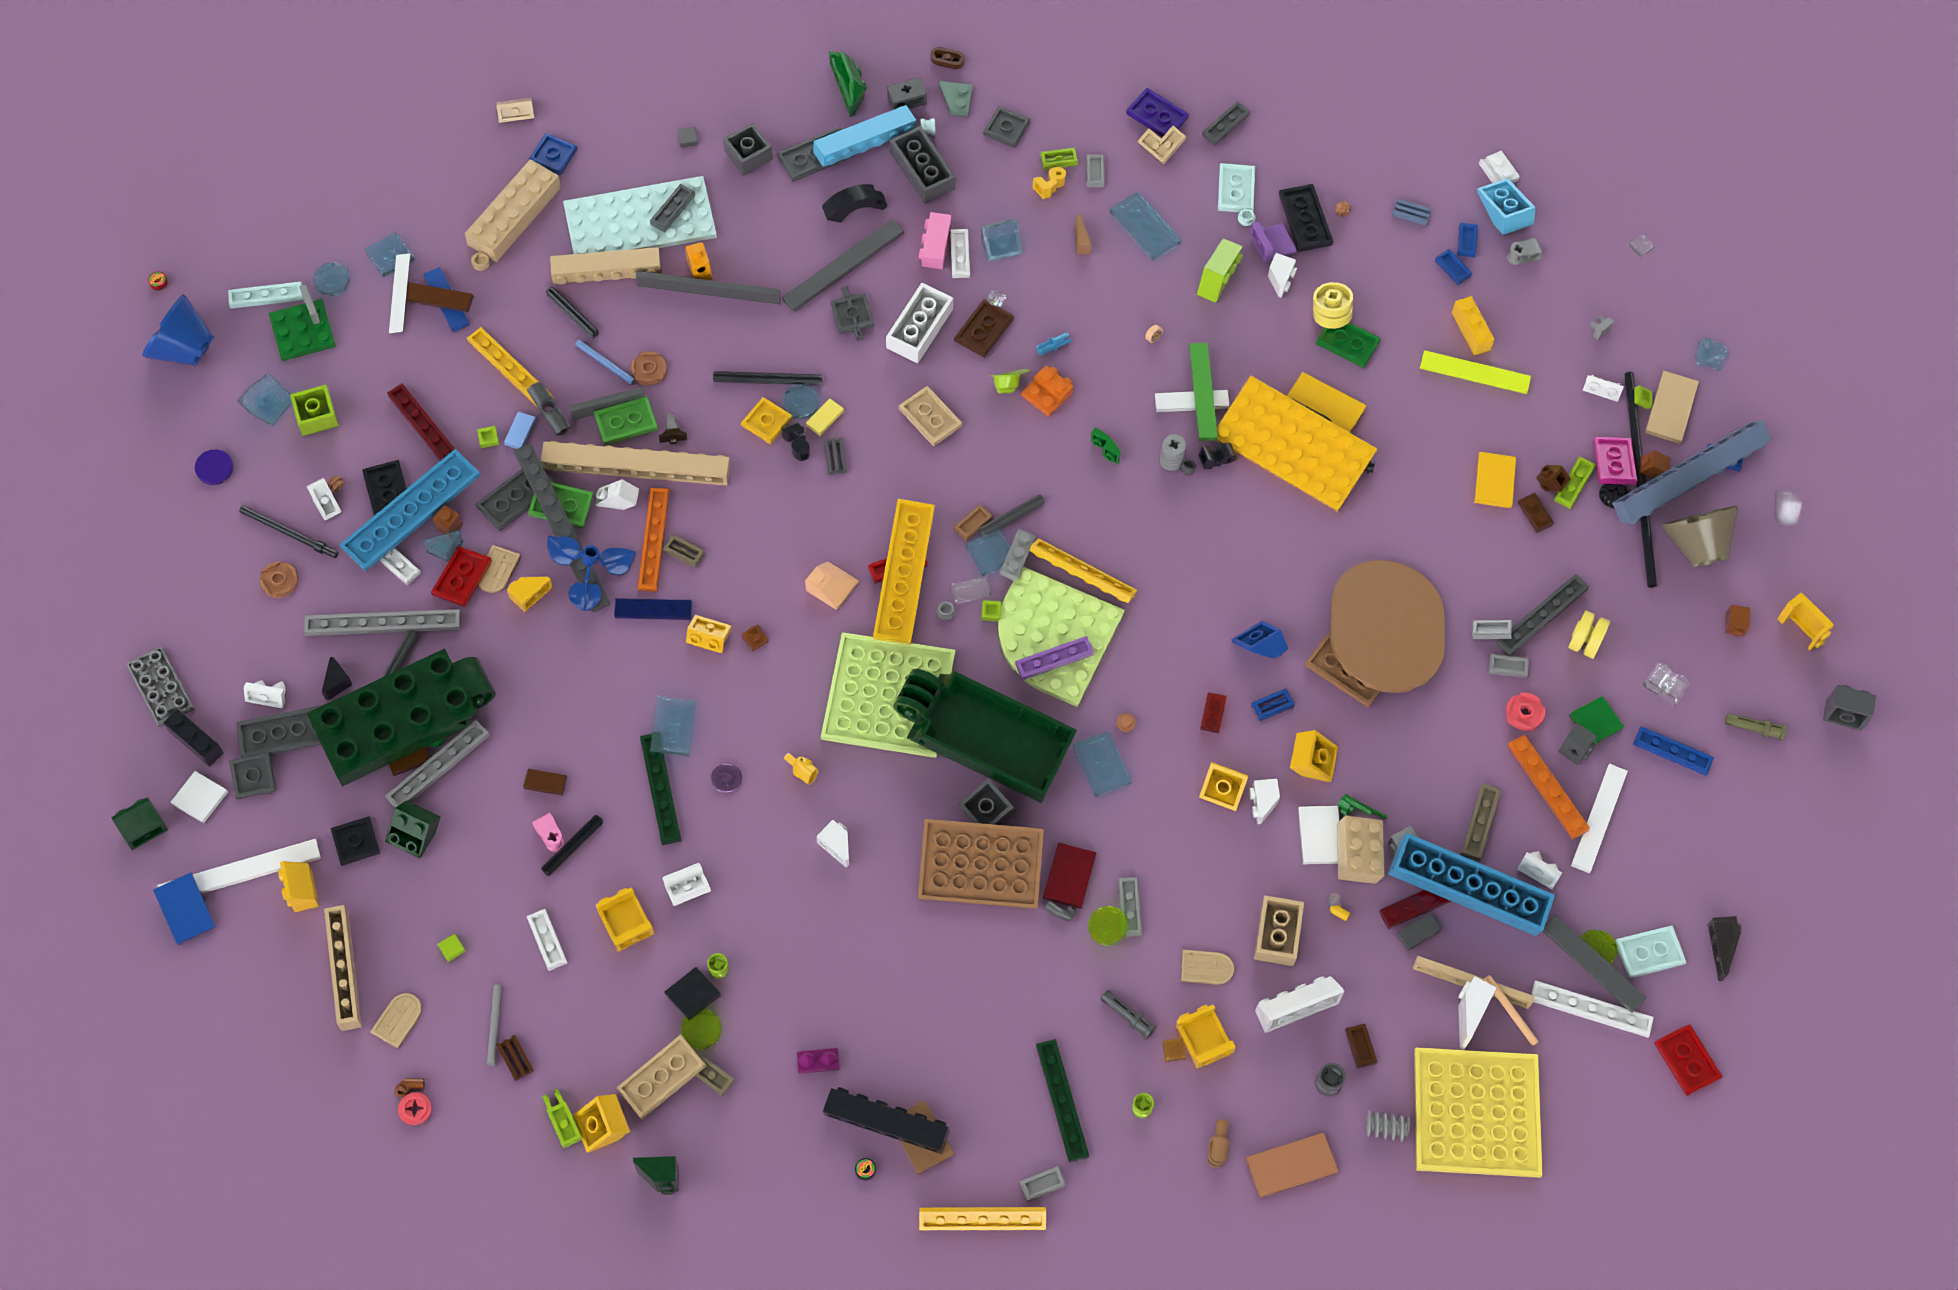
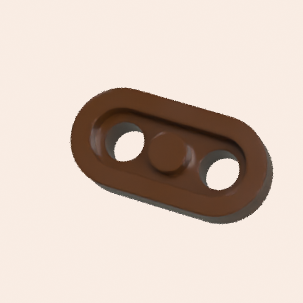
M936 47L931 51V62L935 65L959 69L964 65V55L960 51Z

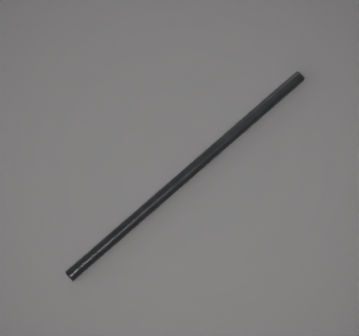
M1626 372L1624 376L1637 476L1636 486L1638 488L1645 484L1646 481L1645 475L1640 473L1641 456L1643 454L1638 408L1634 397V373ZM1648 515L1642 516L1640 523L1647 586L1653 588L1657 586L1650 517Z

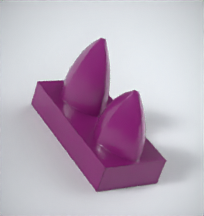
M838 1048L797 1052L799 1074L840 1070Z

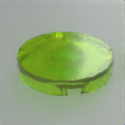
M1104 906L1097 909L1091 915L1088 922V930L1091 937L1098 944L1113 946L1126 937L1128 920L1119 908Z
M1595 929L1583 933L1581 938L1611 965L1617 956V944L1613 937L1606 931Z
M707 1009L702 1010L690 1021L684 1017L681 1024V1035L692 1048L697 1050L708 1049L716 1044L722 1033L721 1022L718 1016Z

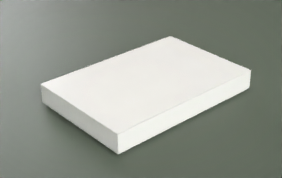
M1338 806L1299 807L1298 815L1303 865L1338 864Z

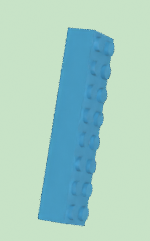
M1406 833L1400 839L1388 875L1534 936L1543 932L1555 897L1554 894L1409 833Z

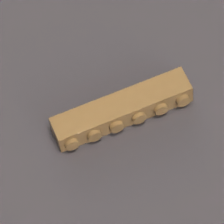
M659 247L550 256L553 284L563 285L587 281L599 282L623 278L635 279L637 271L661 274Z
M345 905L325 908L324 913L337 1025L341 1031L361 1028L362 1021L349 912Z

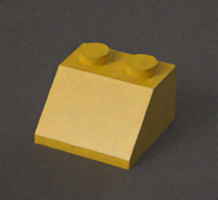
M1316 730L1297 733L1290 768L1303 777L1332 782L1338 746Z
M616 1094L597 1096L573 1115L587 1153L617 1142L630 1132Z

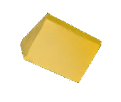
M1211 762L1199 798L1236 811L1244 792L1248 775Z

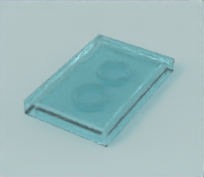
M657 696L650 751L689 757L696 701Z
M1109 731L1073 744V749L1095 797L1132 783Z

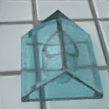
M1017 218L982 226L981 241L988 261L1023 254Z

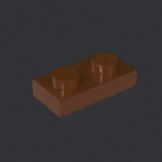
M1536 493L1519 499L1518 504L1536 533L1553 526L1552 518Z

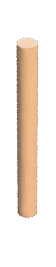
M1490 975L1483 979L1485 982L1496 987L1494 995L1530 1044L1532 1046L1535 1045L1538 1039Z

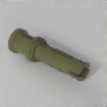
M1727 713L1725 725L1761 733L1763 737L1779 738V741H1783L1787 729L1786 724L1778 725L1771 723L1770 720H1764L1763 722Z

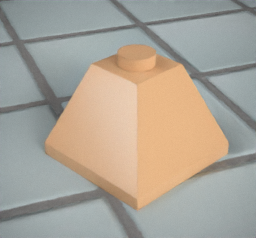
M828 561L817 566L805 580L807 592L836 610L859 583V580Z

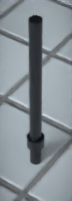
M243 505L239 509L240 513L314 548V551L320 554L325 553L333 558H337L339 554L338 551L327 547L326 543L315 541Z

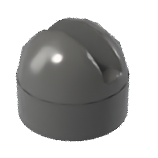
M1184 459L1181 464V472L1185 473V475H1191L1197 467L1196 463L1191 459Z

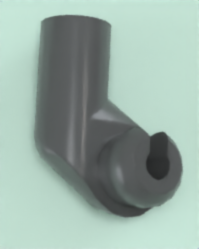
M1049 901L1045 906V910L1065 921H1071L1072 917L1075 916V911L1071 907H1067L1064 910L1052 901Z

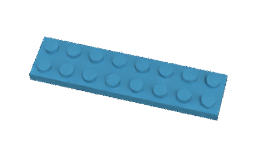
M454 449L343 541L340 547L364 572L368 571L441 510L444 505H447L481 476L480 472Z

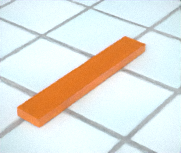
M650 487L638 591L657 592L670 493L668 488Z

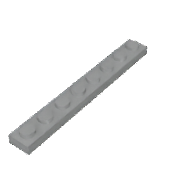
M460 609L305 615L304 634L305 636L396 633L409 630L414 632L460 630L461 612Z

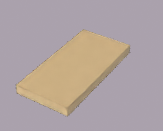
M1663 370L1645 433L1681 444L1699 381Z
M680 1034L616 1088L637 1115L644 1119L703 1070L706 1064Z

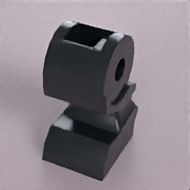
M798 422L783 428L782 438L787 442L793 441L791 443L793 456L799 461L807 460L810 456V446L806 441L804 427Z
M1221 443L1212 452L1209 446H1202L1198 455L1204 469H1212L1214 466L1219 467L1221 464H1229L1237 459L1231 443Z

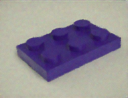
M1146 88L1126 110L1127 115L1162 137L1172 126L1179 129L1189 118V113L1149 88Z

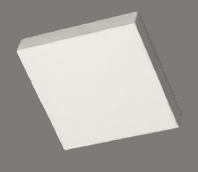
M194 771L173 798L171 804L204 824L227 795L228 791Z

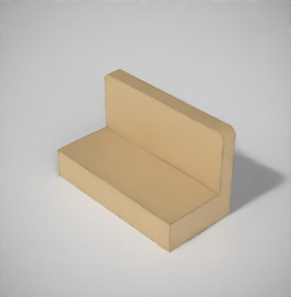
M532 98L502 101L496 104L499 123L534 118Z

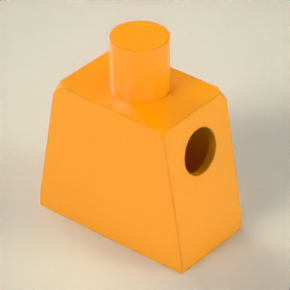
M700 242L686 246V260L692 278L712 280L710 262L704 244ZM703 267V272H698L697 270Z

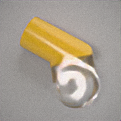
M1332 893L1327 901L1329 910L1333 915L1346 921L1350 912L1341 908V896L1338 893Z

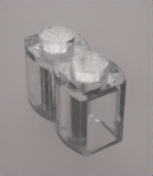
M1657 663L1642 685L1650 692L1659 695L1669 704L1676 706L1690 686V683L1683 675L1673 673L1666 664Z

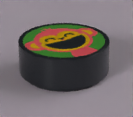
M868 1158L859 1160L855 1165L856 1176L864 1181L872 1179L876 1173L875 1163Z

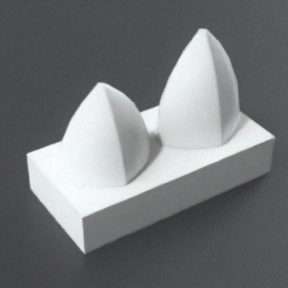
M262 680L255 683L246 682L243 687L245 702L282 709L285 705L286 687L283 681L274 684L272 687L266 686Z
M1539 851L1530 854L1527 852L1517 870L1550 889H1553L1562 874L1556 864L1543 862Z

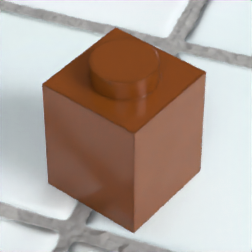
M1653 450L1641 456L1640 473L1654 479L1670 469L1671 458Z
M445 505L433 518L436 530L451 539L463 525L460 515Z
M1731 605L1726 612L1725 633L1732 634L1733 636H1744L1750 627V607Z

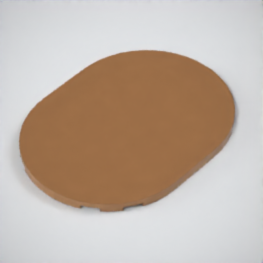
M1386 560L1360 563L1347 570L1339 578L1331 597L1330 642L1334 656L1341 663L1343 670L1349 676L1362 682L1364 686L1389 693L1411 691V689L1423 686L1432 679L1439 670L1444 657L1445 620L1444 607L1440 595L1427 578L1409 566Z

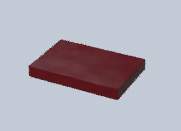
M1058 842L1043 899L1081 909L1097 852Z

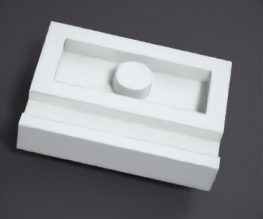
M1502 150L1479 161L1480 167L1492 183L1506 178L1514 183L1520 178Z

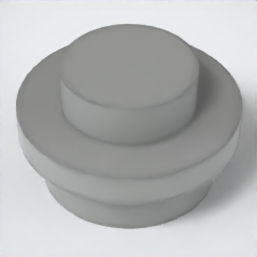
M942 602L938 605L937 615L940 619L950 620L955 616L956 609L952 603Z

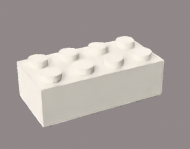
M921 283L886 336V348L919 363L953 310V297Z

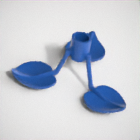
M548 536L547 539L548 553L555 563L567 566L571 564L573 559L578 560L582 557V562L587 566L585 584L581 582L574 583L568 593L570 601L581 611L593 609L601 598L599 586L588 584L591 566L597 563V559L601 566H606V570L610 574L622 575L630 569L635 556V551L624 548H608L600 555L598 548L593 545H588L584 548V551H580L578 542L570 537Z

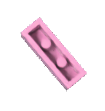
M930 212L929 219L925 220L924 229L927 232L922 235L924 247L923 249L920 248L919 259H922V267L943 269L951 229V215Z

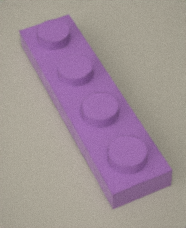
M1085 636L1017 660L1015 665L1023 681L1094 655V651L1088 637Z

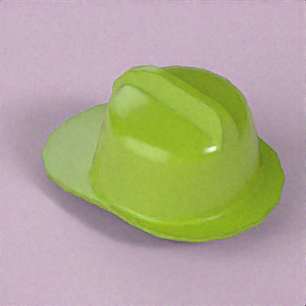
M1021 369L989 376H993L994 385L998 393H1012L1018 388L1020 374L1030 370Z

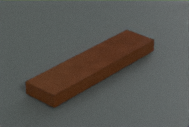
M407 282V302L469 313L474 298L472 293Z

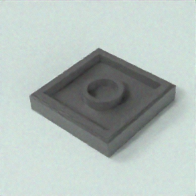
M998 106L983 135L1015 148L1029 125L1030 119Z
M269 752L229 760L237 800L277 791Z

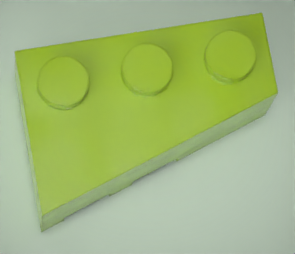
M1224 238L1222 239L1204 267L1197 291L1198 296L1215 303L1218 301L1231 274L1235 272L1237 264H1240L1243 254H1241L1243 246Z

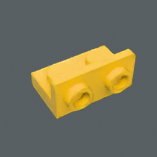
M695 615L687 628L686 643L722 653L724 642L731 632V625Z

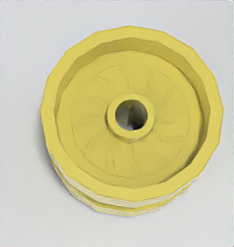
M1333 282L1318 287L1313 297V317L1315 322L1325 328L1333 329L1343 327L1350 322L1353 313V293L1351 289L1344 284Z
M1585 610L1581 620H1578L1568 648L1578 652L1585 642L1587 644L1583 651L1584 656L1593 659L1605 636L1610 620L1601 617L1596 622L1595 627H1593L1595 614Z

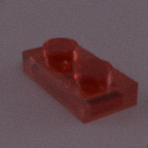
M1208 692L1200 730L1219 734L1227 696Z

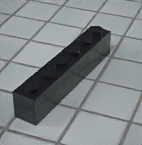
M838 1087L837 1090L831 1088L823 1109L825 1116L942 1155L950 1132L949 1127L946 1126L947 1123L937 1119L934 1122L926 1120L927 1117L919 1113H915V1115L908 1114L907 1110L896 1106L895 1109L887 1107L888 1104L880 1100H876V1103L869 1101L868 1097L862 1094L851 1095L848 1090Z

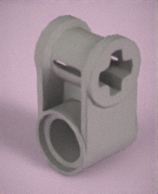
M1537 238L1514 242L1506 258L1510 264L1518 265L1537 261L1544 254Z

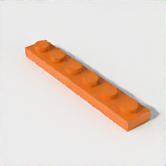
M1525 734L1509 742L1507 747L1573 840L1588 832L1590 827Z

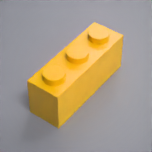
M1472 296L1455 301L1451 313L1473 355L1476 356L1491 351L1495 339Z

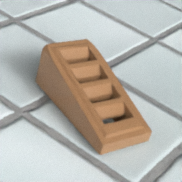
M1077 214L1075 219L1076 253L1090 254L1091 241L1081 215Z

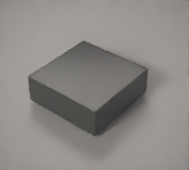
M695 127L678 129L680 147L698 145Z

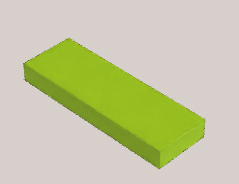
M1579 456L1569 473L1570 481L1561 492L1557 493L1554 501L1571 509L1596 464Z

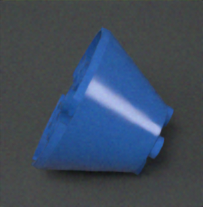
M183 294L176 300L159 324L161 326L159 332L157 331L152 335L142 356L149 359L188 364L196 367L201 359L200 357L207 352L215 336L211 334L187 296Z

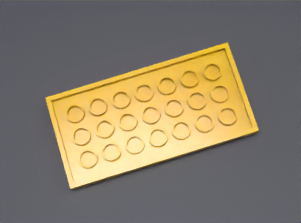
M1251 375L1217 426L1218 438L1216 441L1219 443H1231L1236 453L1337 512L1377 452V448Z

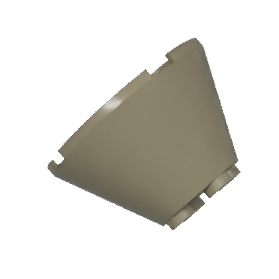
M1730 506L1712 510L1705 514L1684 517L1664 523L1662 528L1691 562L1693 567L1715 563L1714 561L1730 559L1729 554L1738 507Z

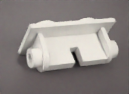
M1588 375L1583 391L1618 402L1624 386H1621L1620 383L1605 381L1594 375Z

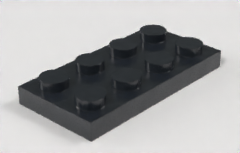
M1308 184L1279 190V197L1298 252L1332 246L1333 239L1314 185Z

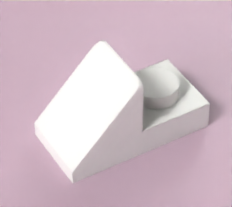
M324 478L306 486L324 521L341 513Z

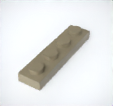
M1482 783L1462 847L1461 856L1480 861L1501 789Z

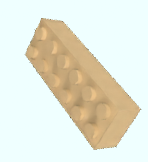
M530 159L465 232L468 246L478 252L486 253L491 260L497 262L561 189L559 176Z

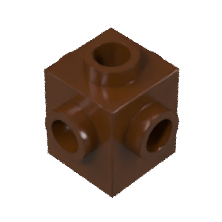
M1545 465L1536 477L1543 490L1561 492L1571 479L1562 465Z

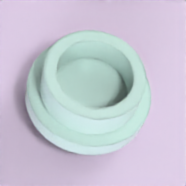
M1244 209L1238 214V222L1243 226H1251L1255 222V214L1250 209Z

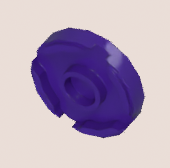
M218 449L209 450L197 458L195 472L203 483L218 485L231 476L233 462L226 452Z

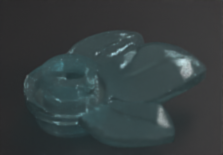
M1703 338L1698 342V352L1695 358L1700 368L1708 364L1715 370L1720 371L1723 366V358L1729 356V351L1723 344L1714 343L1710 338Z

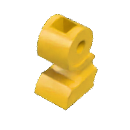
M1062 167L1051 168L1048 171V182L1042 177L1033 178L1032 188L1042 199L1050 198L1056 192V188L1064 186L1066 179L1065 169Z

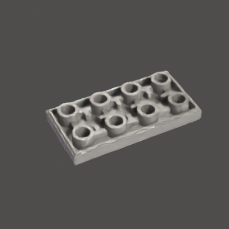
M162 646L126 663L158 727L163 726V722L177 709L184 715L195 710Z

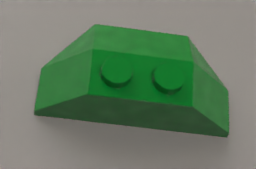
M831 51L829 52V63L851 117L865 98L866 83L864 80H861L860 67H856L852 58L844 52Z

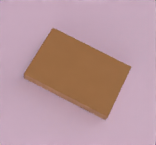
M925 1100L907 1109L908 1114L915 1115V1113L925 1115L927 1117L926 1120L935 1121ZM899 1141L917 1175L954 1156L948 1141H946L942 1155Z

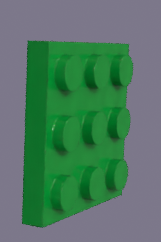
M323 299L313 301L320 319V323L315 325L312 322L306 303L269 313L282 361L336 347Z

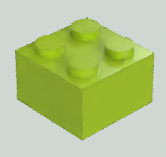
M327 385L290 394L302 436L339 426Z

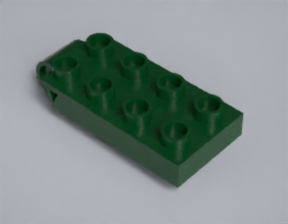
M444 648L306 714L337 779L343 787L467 728L470 719L477 713L476 710L490 703L496 693L477 657H467L452 663Z
M913 669L893 704L898 714L914 722L907 739L1039 803L1043 802L1077 732L1076 729L956 671H952L951 674L940 673L939 677H936L925 670Z

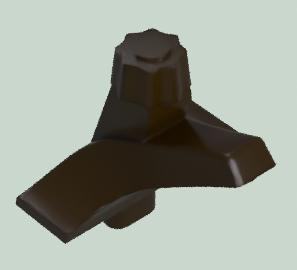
M673 413L667 414L666 429L659 435L660 443L670 442L673 445L677 444V441L687 440V433L678 428Z

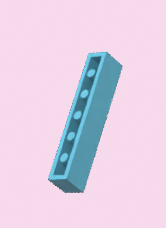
M905 105L815 140L813 153L823 167L833 165L855 154L863 153L873 147H879L883 143L915 129L916 119Z

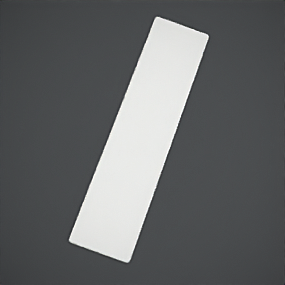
M410 253L396 255L389 333L403 331Z

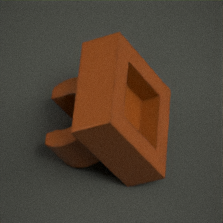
M759 625L753 626L742 633V638L751 651L768 643V638Z

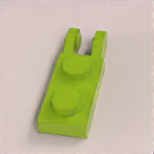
M559 1089L554 1090V1095L560 1104L552 1107L551 1101L546 1094L542 1098L564 1149L583 1139L566 1101H563Z

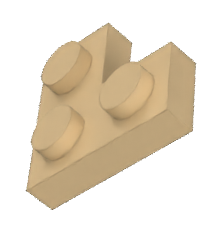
M1172 126L1162 139L1152 130L1148 129L1137 142L1164 165L1187 137L1176 127Z

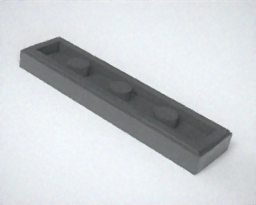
M642 387L570 405L572 418L576 420L592 416L594 411L644 397Z

